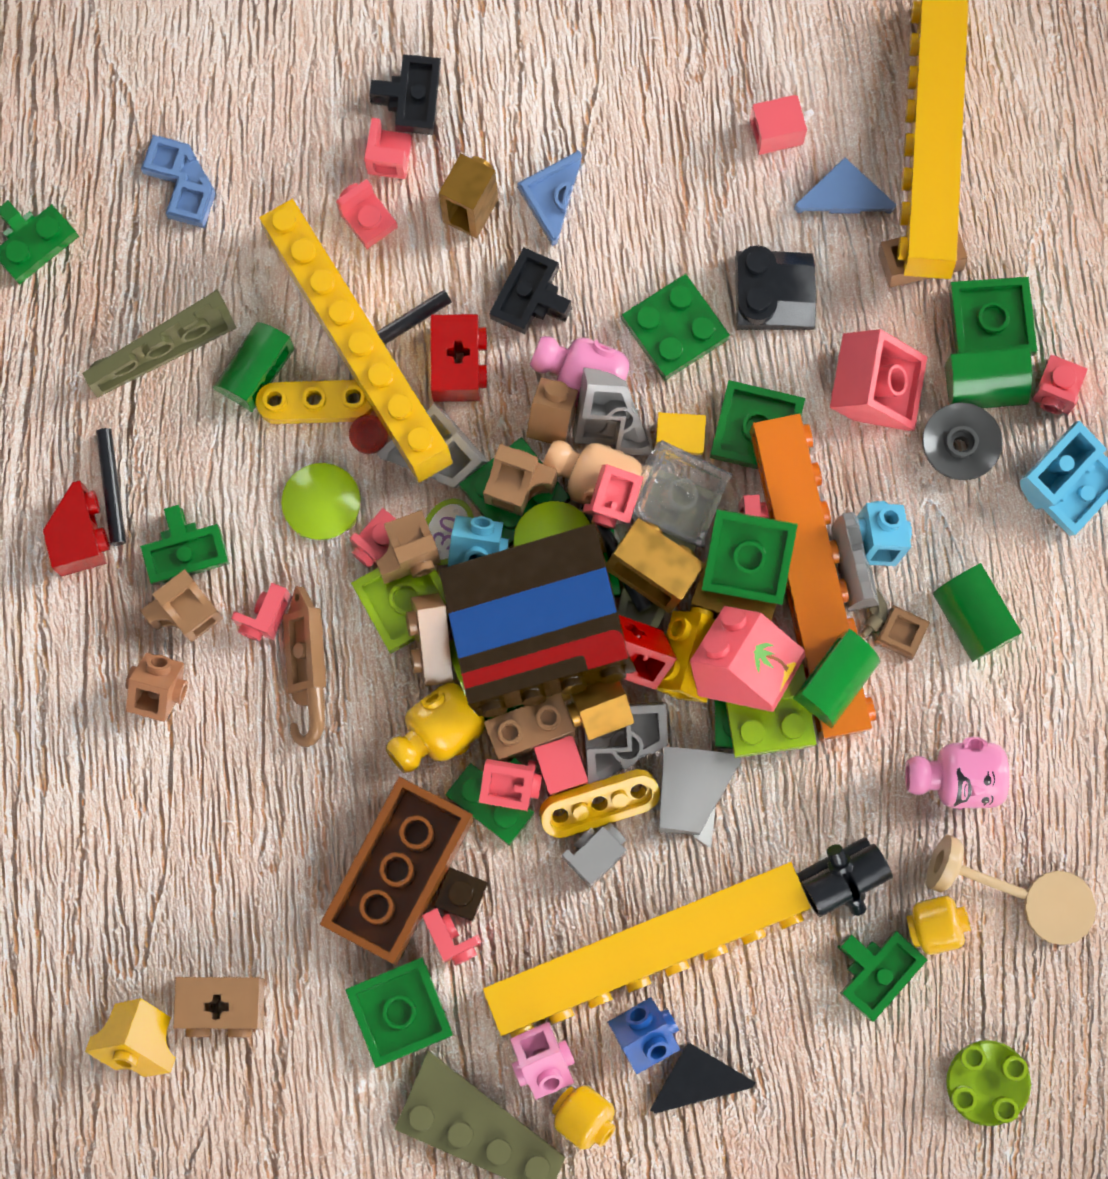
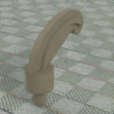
M877 588L879 605L868 607L871 615L864 622L866 627L861 632V636L864 638L868 637L871 632L877 633L888 617L887 604Z

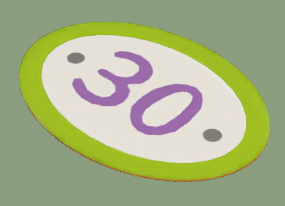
M451 498L440 502L426 517L427 525L436 543L441 561L437 565L448 564L451 534L456 515L474 518L469 505L461 499Z

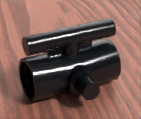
M866 837L845 848H842L839 844L831 845L826 851L828 857L797 873L805 895L818 917H822L842 905L848 906L852 915H862L867 909L864 903L865 893L893 878L885 857L875 844L869 843Z

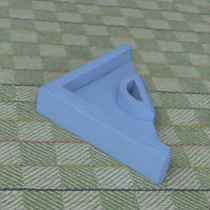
M579 150L517 183L519 192L552 246L558 243L581 165L582 154Z
M844 158L795 204L794 210L797 213H802L803 211H829V213L885 211L891 214L895 210L896 204L848 159Z

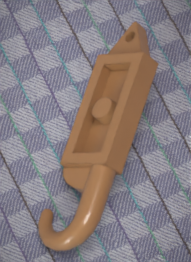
M296 586L289 611L283 615L288 694L292 695V699L296 704L308 706L309 729L307 734L303 736L299 731L298 725L291 723L290 732L295 743L301 747H310L321 738L325 726L323 688L326 687V667L324 662L321 608H315L305 587Z

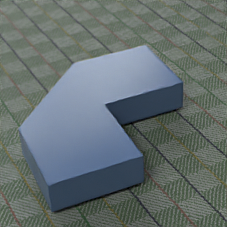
M152 135L141 170L144 175L176 183L166 211L167 218L205 228L216 193L189 144Z

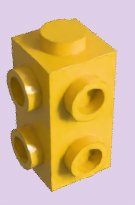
M691 607L690 612H672L666 638L677 660L656 690L677 700L707 703L708 698L698 696L690 660L715 621L712 611L700 607Z

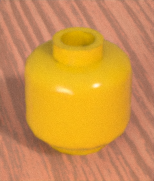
M941 896L917 902L913 906L912 914L907 915L908 928L914 947H921L928 955L961 948L965 941L964 932L971 931L965 906L957 908L955 901L950 896Z
M587 1085L576 1089L571 1086L566 1089L552 1109V1114L555 1115L554 1127L557 1132L581 1150L588 1149L594 1144L602 1147L616 1129V1126L611 1123L615 1114L613 1105Z

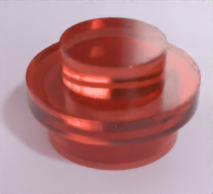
M361 416L350 427V442L360 453L375 454L388 442L389 434L377 416Z

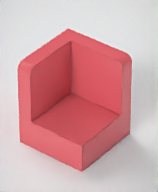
M797 95L752 104L750 124L759 155L804 144L807 127Z
M372 117L364 157L367 173L370 175L406 179L412 145L411 134L382 130L380 118Z
M572 736L534 747V753L549 797L588 784V779Z

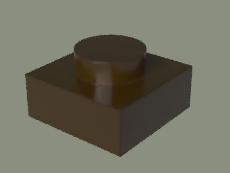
M450 867L434 906L473 922L487 889L488 882Z

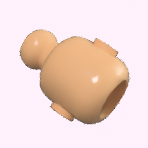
M553 441L543 462L544 465L557 469V477L562 476L569 479L568 495L573 501L582 505L591 502L602 465L608 464L639 476L643 474L642 465L637 459L601 443H591L585 446L583 451L579 453L574 451L570 444L565 441Z

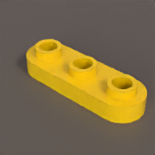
M355 380L272 382L263 386L256 396V407L261 417L271 424L358 422L369 417L373 411V408ZM350 394H359L361 398L355 404L348 403L347 398ZM280 396L282 401L277 406L269 405L270 398ZM310 396H321V401L318 404L311 405L308 403Z
M642 769L631 770L548 797L540 807L539 818L547 834L556 838H565L651 810L659 801L660 788L650 772ZM634 785H643L641 790L637 792L631 791ZM595 797H604V800L601 803H592V800ZM562 808L566 810L561 816L553 815L557 809Z

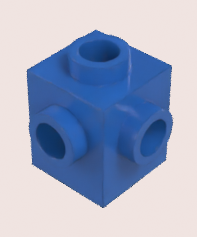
M652 997L608 1021L612 1032L636 1075L680 1050L673 1036L674 1033L679 1031L676 1022L667 1008L661 1012L659 1011Z

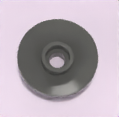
M954 403L936 411L927 422L922 438L923 450L931 466L940 474L955 480H972L989 472L998 461L1003 445L1002 433L996 420L986 410L969 403ZM953 441H964L967 449L965 451L956 450L953 446Z

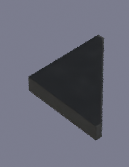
M688 1042L649 1110L656 1114L751 1089L756 1082Z

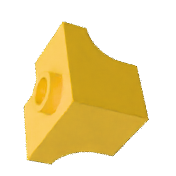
M142 998L115 1003L105 1026L97 1034L90 1036L85 1052L114 1070H133L143 1077L171 1073L176 1059L169 1051L166 1042V1032L171 1017Z

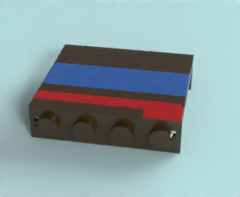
M595 523L439 569L467 702L478 716H500L506 713L507 708L520 704L524 706L538 705L545 702L548 696L559 693L566 695L576 694L584 691L586 685L600 681L604 683L618 682L624 679L626 674L636 671L635 664L628 655L603 554L607 552L604 538Z

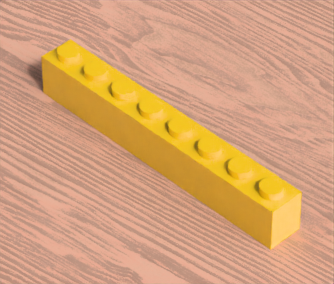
M913 0L911 24H917V33H911L909 56L915 57V66H909L907 89L914 90L913 99H907L905 123H912L911 133L905 134L903 156L910 157V165L903 168L901 191H908V202L902 201L899 225L906 226V237L900 236L897 259L904 261V276L951 279L957 261L969 0Z
M293 198L260 216L259 219L268 240L418 483L453 464L449 448Z
M789 862L482 989L500 1035L503 1037L510 1034L512 1038L533 1029L534 1023L549 1018L551 1025L575 1016L572 1008L587 1002L589 1008L592 1009L613 1000L610 992L626 986L628 993L648 986L652 984L649 976L662 970L669 977L689 969L690 966L687 960L703 954L705 961L728 952L725 944L741 938L743 945H747L766 937L764 928L776 923L780 924L782 930L804 921L802 913L811 909L793 864Z

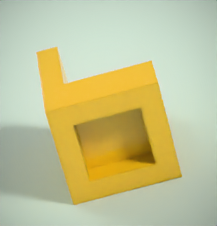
M658 412L655 461L670 462L671 454L702 455L704 453L706 415Z

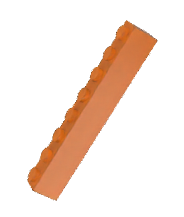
M795 414L753 423L749 432L769 518L798 524L785 592L797 644L805 650L806 656L802 664L805 678L807 679L838 636L849 628L857 634V628L854 619L847 618L844 603L849 602L848 589L844 578L838 579L835 564L840 563V555L835 539L829 540L826 525L831 524L828 504L826 501H820L817 486L822 485L820 467L817 462L812 463L808 448L813 447L811 428L809 424L803 425L801 414ZM863 687L833 728H830L813 715L819 741L866 732L872 729L871 721L876 720L873 700L871 697H865Z

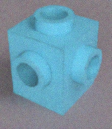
M885 501L866 503L857 515L866 559L870 565L897 566L911 548L912 527L911 523L906 519L904 505L888 504Z
M456 515L451 534L447 567L508 549L509 539L501 538L503 522H496L482 516L470 518Z

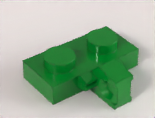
M8 200L0 206L1 218L9 226L3 232L7 240L0 245V263L19 285L79 237L74 228L52 204L36 217L30 211L22 216Z
M180 505L164 509L169 530L161 532L162 540L140 546L150 584L153 586L169 582L184 569L189 575H194L230 564L220 526L215 524L198 529L195 522L187 524Z
M514 758V759L510 762V763H514V764L524 765L523 763H521V762H520L519 760H517L516 758ZM470 763L445 795L461 809L471 813L475 820L510 846L535 815V812L529 808L528 811L479 803L483 772Z
M894 931L880 947L873 941L865 947L852 934L850 936L847 935L837 948L853 962L847 970L854 977L840 994L870 1022H874L928 959L897 931Z

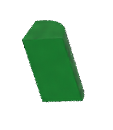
M256 322L213 385V389L253 412L256 408V396L259 390L266 384L274 381L295 349L290 336L270 325Z
M1030 348L951 354L944 366L949 405L969 403L981 408L1028 405L1032 390Z
M981 563L949 580L932 593L972 663L1014 641L1022 633Z
M849 628L838 636L794 695L793 699L830 728H833L878 667L880 658L864 639Z

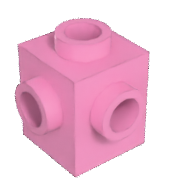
M549 1022L510 1038L518 1061L511 1063L521 1087L529 1085L536 1100L574 1083L568 1067L575 1064L566 1040L558 1043Z

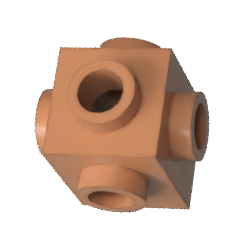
M146 652L138 666H132L128 672L125 688L128 689L126 712L165 722L175 704H181L185 698L188 688V681L183 680L185 663L169 659L163 655H154Z

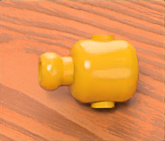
M452 682L446 683L436 688L406 712L405 724L409 732L404 736L392 738L385 749L398 769L403 773H409L418 768L421 759L426 755L440 762L465 753L471 743L483 733L485 718L483 715L478 716L468 705L466 695L460 685Z

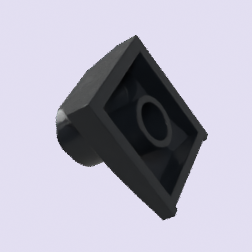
M759 245L750 246L744 251H736L737 330H814L816 282L813 253L770 251L768 248Z

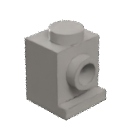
M608 823L605 827L603 826L597 833L591 828L574 844L578 851L573 855L567 849L562 854V859L591 888L626 854V849L622 846L626 839L611 823Z

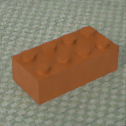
M399 776L319 925L397 966L423 918L422 915L426 913L475 820L473 815Z

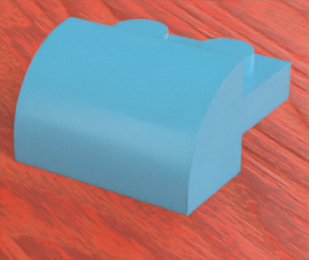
M1076 421L1020 480L1021 490L1035 509L1042 508L1069 536L1076 535L1108 501V458L1103 454L1107 448L1080 421Z

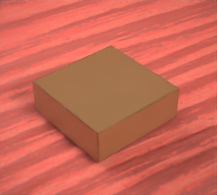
M893 605L875 643L912 660L930 622Z

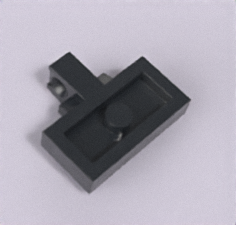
M403 54L401 76H392L391 81L371 80L370 103L388 106V111L397 112L395 131L434 135L441 58Z
M523 248L489 313L490 319L523 334H526L534 317L543 320L547 314L566 322L572 310L571 300L557 295L559 289L552 284L559 270V262Z

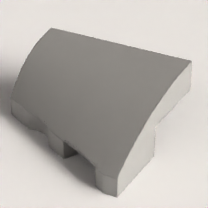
M583 368L572 434L574 443L613 445L614 449L620 450L627 455L650 456L651 447L626 381L605 371Z
M434 403L426 412L447 444L453 464L432 475L430 478L457 488L462 481L489 461L438 404ZM392 439L376 453L380 459L390 461L410 470Z
M854 512L844 513L833 523L831 533L839 550L840 563H838L841 579L844 578L847 585L849 602H846L848 612L878 606L879 601L872 567L865 555L859 520Z
M664 702L629 704L634 724L589 741L584 732L588 784L606 779L622 769L625 770L636 764L639 759L648 754H653L668 745L666 704Z
M664 746L659 833L700 835L716 804H718L736 769H738L741 757L734 758V754Z

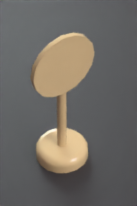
M947 834L938 843L927 871V888L937 892H944L951 887L956 877L961 875L1025 900L1024 912L1028 925L1036 936L1048 943L1067 945L1078 942L1089 933L1095 921L1096 904L1093 893L1088 885L1075 874L1059 870L1044 873L1031 883L1028 890L963 866L964 848L961 840Z

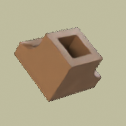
M499 444L491 474L483 492L484 501L489 505L522 516L527 503L532 497L540 493H553L558 480L557 469L538 463V457L525 451Z
M422 510L384 524L389 538V546L386 553L376 560L384 584L410 574L413 578L425 576L435 570L434 565L441 563L436 543Z
M185 569L152 594L155 599L140 610L146 620L156 630L168 626L176 627L182 631L191 643L223 619Z

